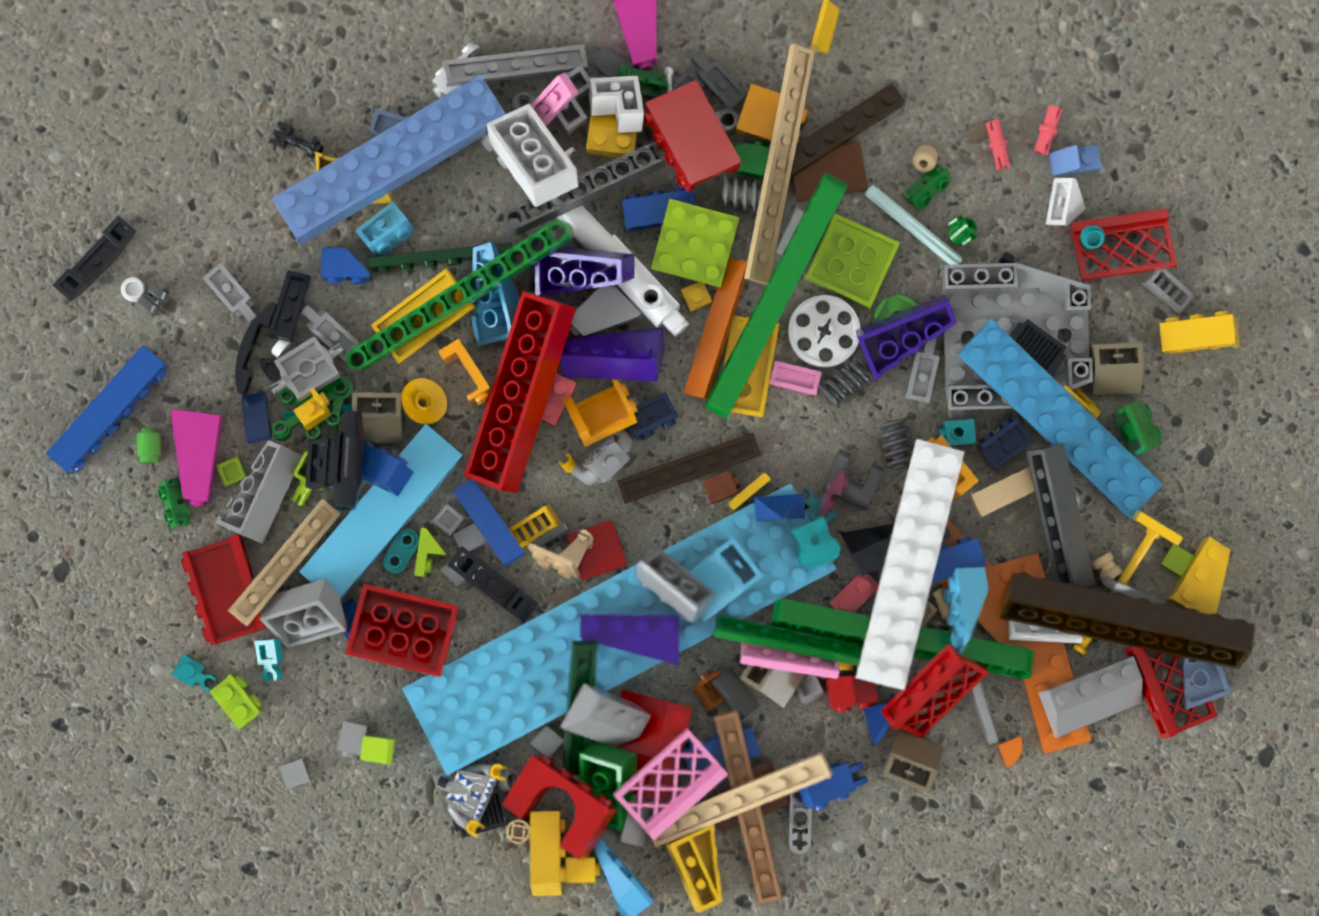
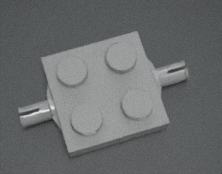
M315 336L274 361L280 370L282 379L269 385L271 390L276 394L287 387L293 391L299 402L312 395L310 389L313 387L318 391L341 377L334 366L332 358L344 352L343 347L338 343L327 350L319 343Z

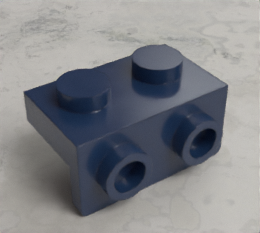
M663 392L637 405L638 412L634 413L637 423L629 426L635 440L641 438L643 441L655 434L653 430L661 426L665 430L675 425V419L679 416L667 393Z
M1008 418L999 425L1001 429L995 435L989 432L979 440L982 444L977 449L994 471L1034 442L1019 423L1021 422L1019 418L1014 421Z

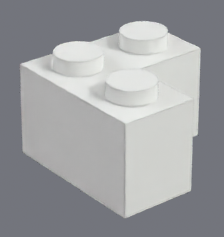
M638 76L590 78L589 103L591 116L615 114L618 133L642 132L644 110Z

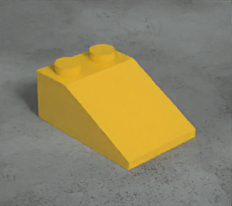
M615 114L591 116L586 152L588 155L619 158L636 149L638 132L618 133Z

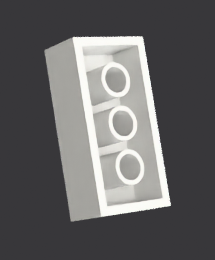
M530 104L487 123L491 145L535 207L578 187L575 166Z

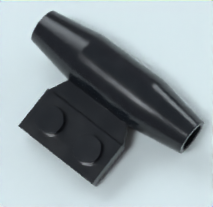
M344 411L342 413L336 441L329 438L309 440L305 487L308 489L331 488V485H333L335 508L339 510H355L362 484L365 450L362 413L357 411Z

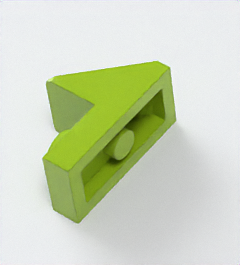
M421 527L414 576L426 578V573H431L433 559L429 558V554L448 555L430 531Z
M363 736L360 759L362 761L392 765L395 740L387 737Z

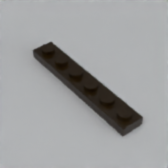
M892 83L798 142L790 178L903 107L906 101Z
M750 433L618 480L617 484L623 501L627 504L761 456L754 433Z

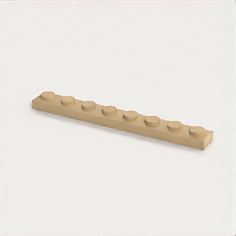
M823 752L695 803L655 840L652 839L655 847H658L827 779L833 774Z

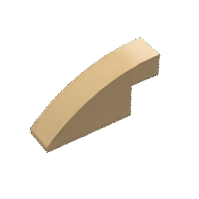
M1028 467L970 495L969 498L979 518L1034 492L1035 487L1031 469Z

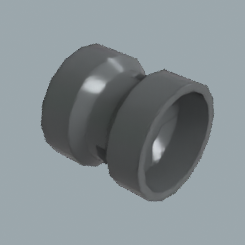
M151 283L146 295L141 296L137 302L157 316L161 311L160 307L163 303H167L171 297Z

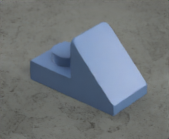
M1074 145L1049 153L1053 177L1101 169L1098 145L1080 148Z

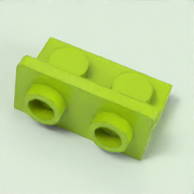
M230 673L225 680L209 692L236 727L241 730L263 712L260 708L263 704L254 693L250 695L245 687L248 684L240 674L236 676L234 673Z

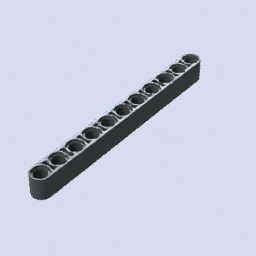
M723 109L716 112L715 114L728 137L732 136L738 124V114L732 109ZM727 120V121H729L732 125H731V126H725V125L722 124L721 121ZM655 141L578 176V187L576 188L582 189L585 193L577 195L573 192L574 189L556 197L563 201L561 205H556L550 200L535 207L531 200L528 199L509 208L504 214V231L510 236L520 235L668 166L664 155L658 152V150L663 149L662 146H658ZM644 159L648 162V164L641 165L637 162V160ZM624 169L627 172V174L620 175L616 172V170ZM598 178L603 179L606 184L598 185L594 180ZM538 208L542 213L534 215L530 210ZM511 218H516L520 221V223L518 225H512L508 222V220Z

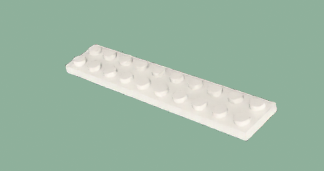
M918 439L915 441L856 678L901 690L905 689L964 451Z

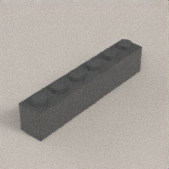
M1064 443L1048 444L1026 451L1055 581L1063 584L1074 583L1082 588L1095 585Z

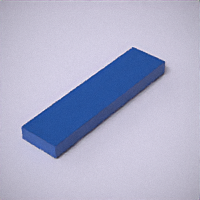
M470 479L453 490L505 568L525 555L524 550L475 480Z

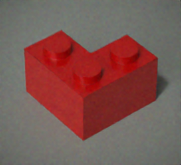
M856 675L842 676L837 679H824L828 708H834V712L851 711L850 706L858 704L859 709L873 707L872 702H878L876 683L856 678Z

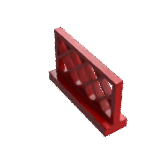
M1167 208L1072 222L1069 232L1074 243L1081 282L1176 268L1177 261L1168 224L1169 215ZM1089 225H1097L1102 228L1105 237L1113 236L1119 240L1114 249L1105 244L1100 246V248L1109 253L1104 262L1092 256L1097 248L1092 249L1088 253L1080 247L1081 232ZM1163 228L1165 237L1161 242L1149 236L1153 229ZM1136 232L1143 237L1137 246L1125 239L1129 233ZM1145 239L1157 246L1152 255L1140 249ZM1122 243L1133 250L1128 259L1116 252ZM1161 249L1169 254L1170 262L1161 263L1154 256ZM1136 252L1147 259L1143 266H1137L1130 261ZM1112 256L1124 263L1120 269L1114 270L1106 265ZM1088 260L1100 266L1096 273L1086 274L1084 265Z
M948 644L881 712L891 728L895 730L902 728L922 738L989 671L986 667L958 653L954 646ZM976 672L972 677L968 678V674ZM961 676V680L952 682L953 678ZM960 688L956 693L951 694L952 690ZM944 693V697L935 699V695ZM942 705L938 710L934 711V707ZM927 710V713L918 716V712ZM926 721L920 728H917L918 723Z
M1131 646L1124 648L1127 657L1134 656L1142 677V693L1161 739L1171 738L1182 731L1218 716L1212 701L1204 703L1209 714L1203 717L1194 714L1196 706L1190 708L1189 711L1178 707L1182 695H1184L1183 681L1180 689L1169 684L1173 672L1183 676V672L1175 668L1178 656L1173 657L1172 663L1169 666L1160 662L1162 653L1157 652L1156 658L1153 659L1147 656L1145 649ZM1158 665L1169 670L1165 682L1157 679L1155 675ZM1167 688L1178 692L1174 704L1166 701L1164 695ZM1177 710L1188 715L1185 724L1177 727L1174 720Z

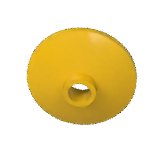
M418 378L410 381L403 388L401 393L402 408L410 419L420 424H433L444 416L447 409V398L443 389L437 383L429 379ZM418 401L423 402L424 407H421Z

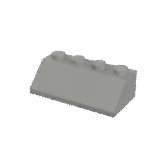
M1134 656L1118 659L1038 692L1055 738L1142 703V677Z

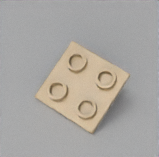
M581 530L580 534L578 533V538L559 555L532 543H529L528 548L532 553V557L537 561L536 564L548 570L552 567L558 570L557 573L565 578L571 579L573 576L579 579L581 574L577 568L586 550L591 549L594 543L593 536L587 530Z

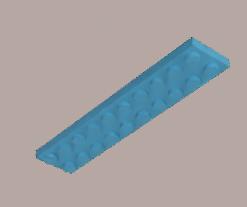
M989 319L957 354L1049 444L1064 443L1068 462L1127 519H1131L1136 510L1139 511L1163 485L993 319Z

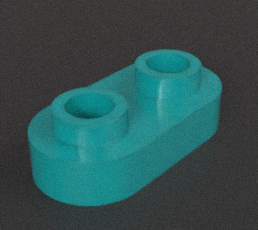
M407 528L397 534L383 559V564L387 571L399 574L407 568L419 545L420 536L416 531ZM406 536L412 538V542L409 545H405L403 542ZM393 557H398L400 560L397 566L391 564Z

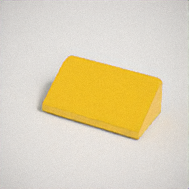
M823 0L810 47L811 50L822 53L829 52L839 15V8L830 0Z

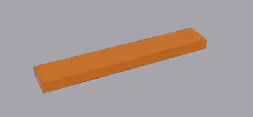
M728 258L721 288L717 287L683 392L688 396L707 400L746 281L744 279L747 266L746 261Z

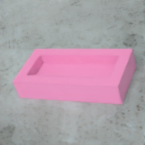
M775 361L769 385L816 396L822 372Z

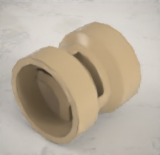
M1110 551L1091 562V567L1093 570L1098 571L1099 580L1102 584L1106 576L1115 578L1123 572L1121 567L1113 562L1114 556Z
M522 818L511 821L506 829L508 839L515 844L526 842L530 837V823Z

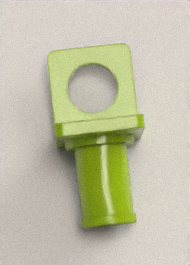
M308 450L304 452L293 473V476L299 478L301 482L293 497H291V501L294 503L297 501V504L300 506H305L313 490L305 487L306 473L302 472L307 464Z

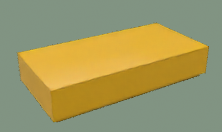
M766 473L759 476L728 503L729 508L734 512L769 483L770 477Z

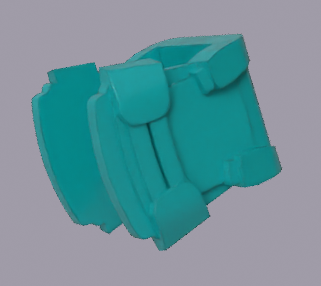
M824 516L817 517L816 520L799 527L789 529L798 546L799 553H797L799 566L803 565L807 569L826 565L840 556L839 549H841V546L829 534Z

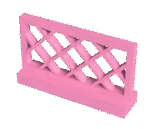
M687 728L613 795L646 830L651 838L655 840L728 774ZM689 737L693 742V752H680V744ZM697 747L702 753H697ZM666 756L675 757L674 769H661L662 760ZM679 757H692L691 769H678ZM696 757H706L711 762L704 770H695ZM647 773H657L656 786L643 785V777ZM661 773L674 774L673 786H660ZM678 774H691L690 783L686 786H677ZM628 790H638L637 802H627L622 796ZM642 790H655L654 802H641ZM659 790L672 791V799L667 803H658ZM641 807H654L653 816L645 822L640 817Z

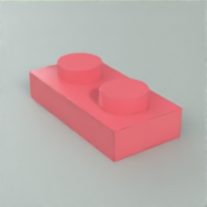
M558 373L555 374L541 420L556 426L565 409L562 399L572 395L577 386L576 382L562 377Z
M858 574L829 604L834 609L854 613L878 589L879 584L869 574L862 577Z

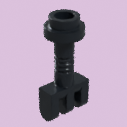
M278 121L277 126L284 129V132L282 133L278 130L273 132V135L279 137L280 140L277 141L270 138L268 142L285 150L289 143L307 151V156L312 159L315 158V152H323V145L320 144V141L314 139L312 142H308L292 135L294 128L281 121Z

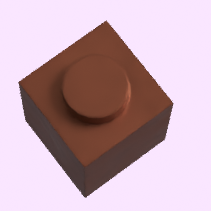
M729 470L702 481L711 505L737 495V488L741 487L736 474L731 475Z

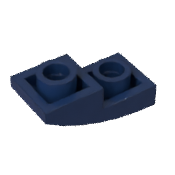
M265 391L242 396L243 420L248 444L272 439L271 420L268 415V397Z

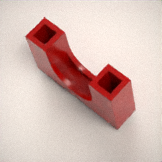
M545 754L531 755L502 806L519 818H530V812H534L541 798L548 790L554 787L564 789L570 794L575 803L576 815L560 847L577 859H587L617 808L611 805L613 801L603 794L598 796L594 793L591 785L584 781L578 782L572 778L574 774L563 767L559 769L553 764L554 760Z

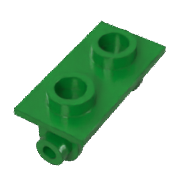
M619 65L618 77L638 76L641 95L656 98L662 95V90L667 89L668 81L664 80L665 75Z
M938 164L932 171L926 172L922 176V179L926 182L925 185L917 181L906 190L907 194L904 198L909 203L913 202L917 212L922 207L929 205L932 198L938 192L948 187L952 180L948 168L944 169Z
M178 478L169 479L168 484L167 479H164L159 483L158 496L161 501H164L166 509L164 510V519L166 524L170 525L171 530L176 528L178 523H180V527L190 525L189 520L191 517L187 503H177V500L183 499L181 482H179Z

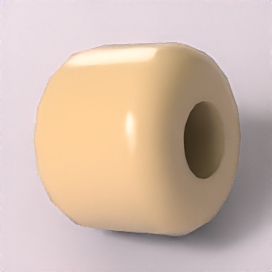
M929 145L918 147L913 157L914 167L921 172L932 171L938 160L936 149Z

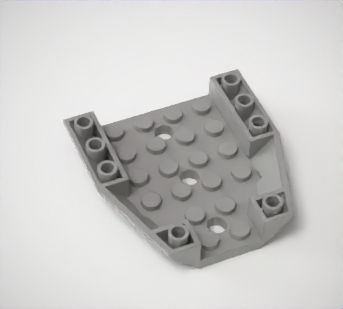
M1019 263L944 265L942 295L946 294L957 321L956 324L943 332L944 384L948 410L1013 409L957 355L966 345L961 340L963 332L970 331L975 336L989 319H993L1008 335H1010V332L1015 329L1019 322L1024 324L1029 319L1067 347L1063 352L1066 358L1052 376L1062 387L1066 385L1072 390L1093 382V360L1089 358L1088 310H1091V285ZM1062 328L1067 329L1070 333V339L1067 342H1061L1057 337L1058 331Z

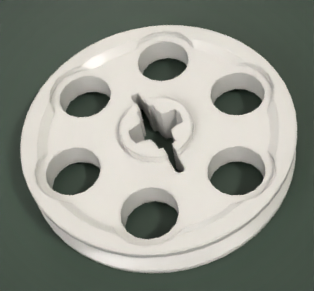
M830 295L814 296L802 302L793 312L788 326L789 342L795 354L805 363L820 368L833 367L846 361L855 351L859 343L856 330L860 329V322L853 308L844 300ZM820 301L827 302L830 307L829 312L826 314L818 313L816 304ZM847 312L851 316L850 323L847 325L840 324L837 319L838 314ZM800 314L807 315L810 320L809 325L806 327L798 326L796 317ZM831 319L828 326V332L831 333L830 336L825 335L818 344L817 342L820 338L818 328H823L828 320ZM849 336L853 342L852 346L848 349L842 348L839 345L840 337ZM801 338L809 339L811 348L807 351L800 350L797 346L798 340ZM822 349H829L832 352L833 356L830 361L824 362L819 358V352Z

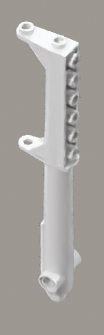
M473 42L469 43L462 50L463 54L457 59L475 57L481 49L478 44L474 45ZM443 67L437 71L436 77L432 80L435 87L433 91L439 99L462 86L446 87ZM487 134L482 137V145L489 152L493 150L498 155L489 141V135ZM571 147L565 154L571 159L577 150ZM499 156L497 158L498 162L507 169L508 167ZM559 198L551 200L556 205L563 204V201ZM583 206L557 217L559 221L567 222L572 226L574 230L573 236L584 249L632 254L615 234L611 236ZM635 257V278L617 285L656 328L663 325L674 337H677L689 325L678 311L680 304ZM648 298H654L657 301L654 303H648L645 300Z

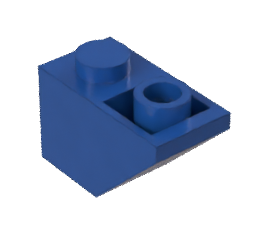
M322 248L321 277L323 280H327L328 284H342V280H349L351 284L364 285L366 281H372V275L346 248Z

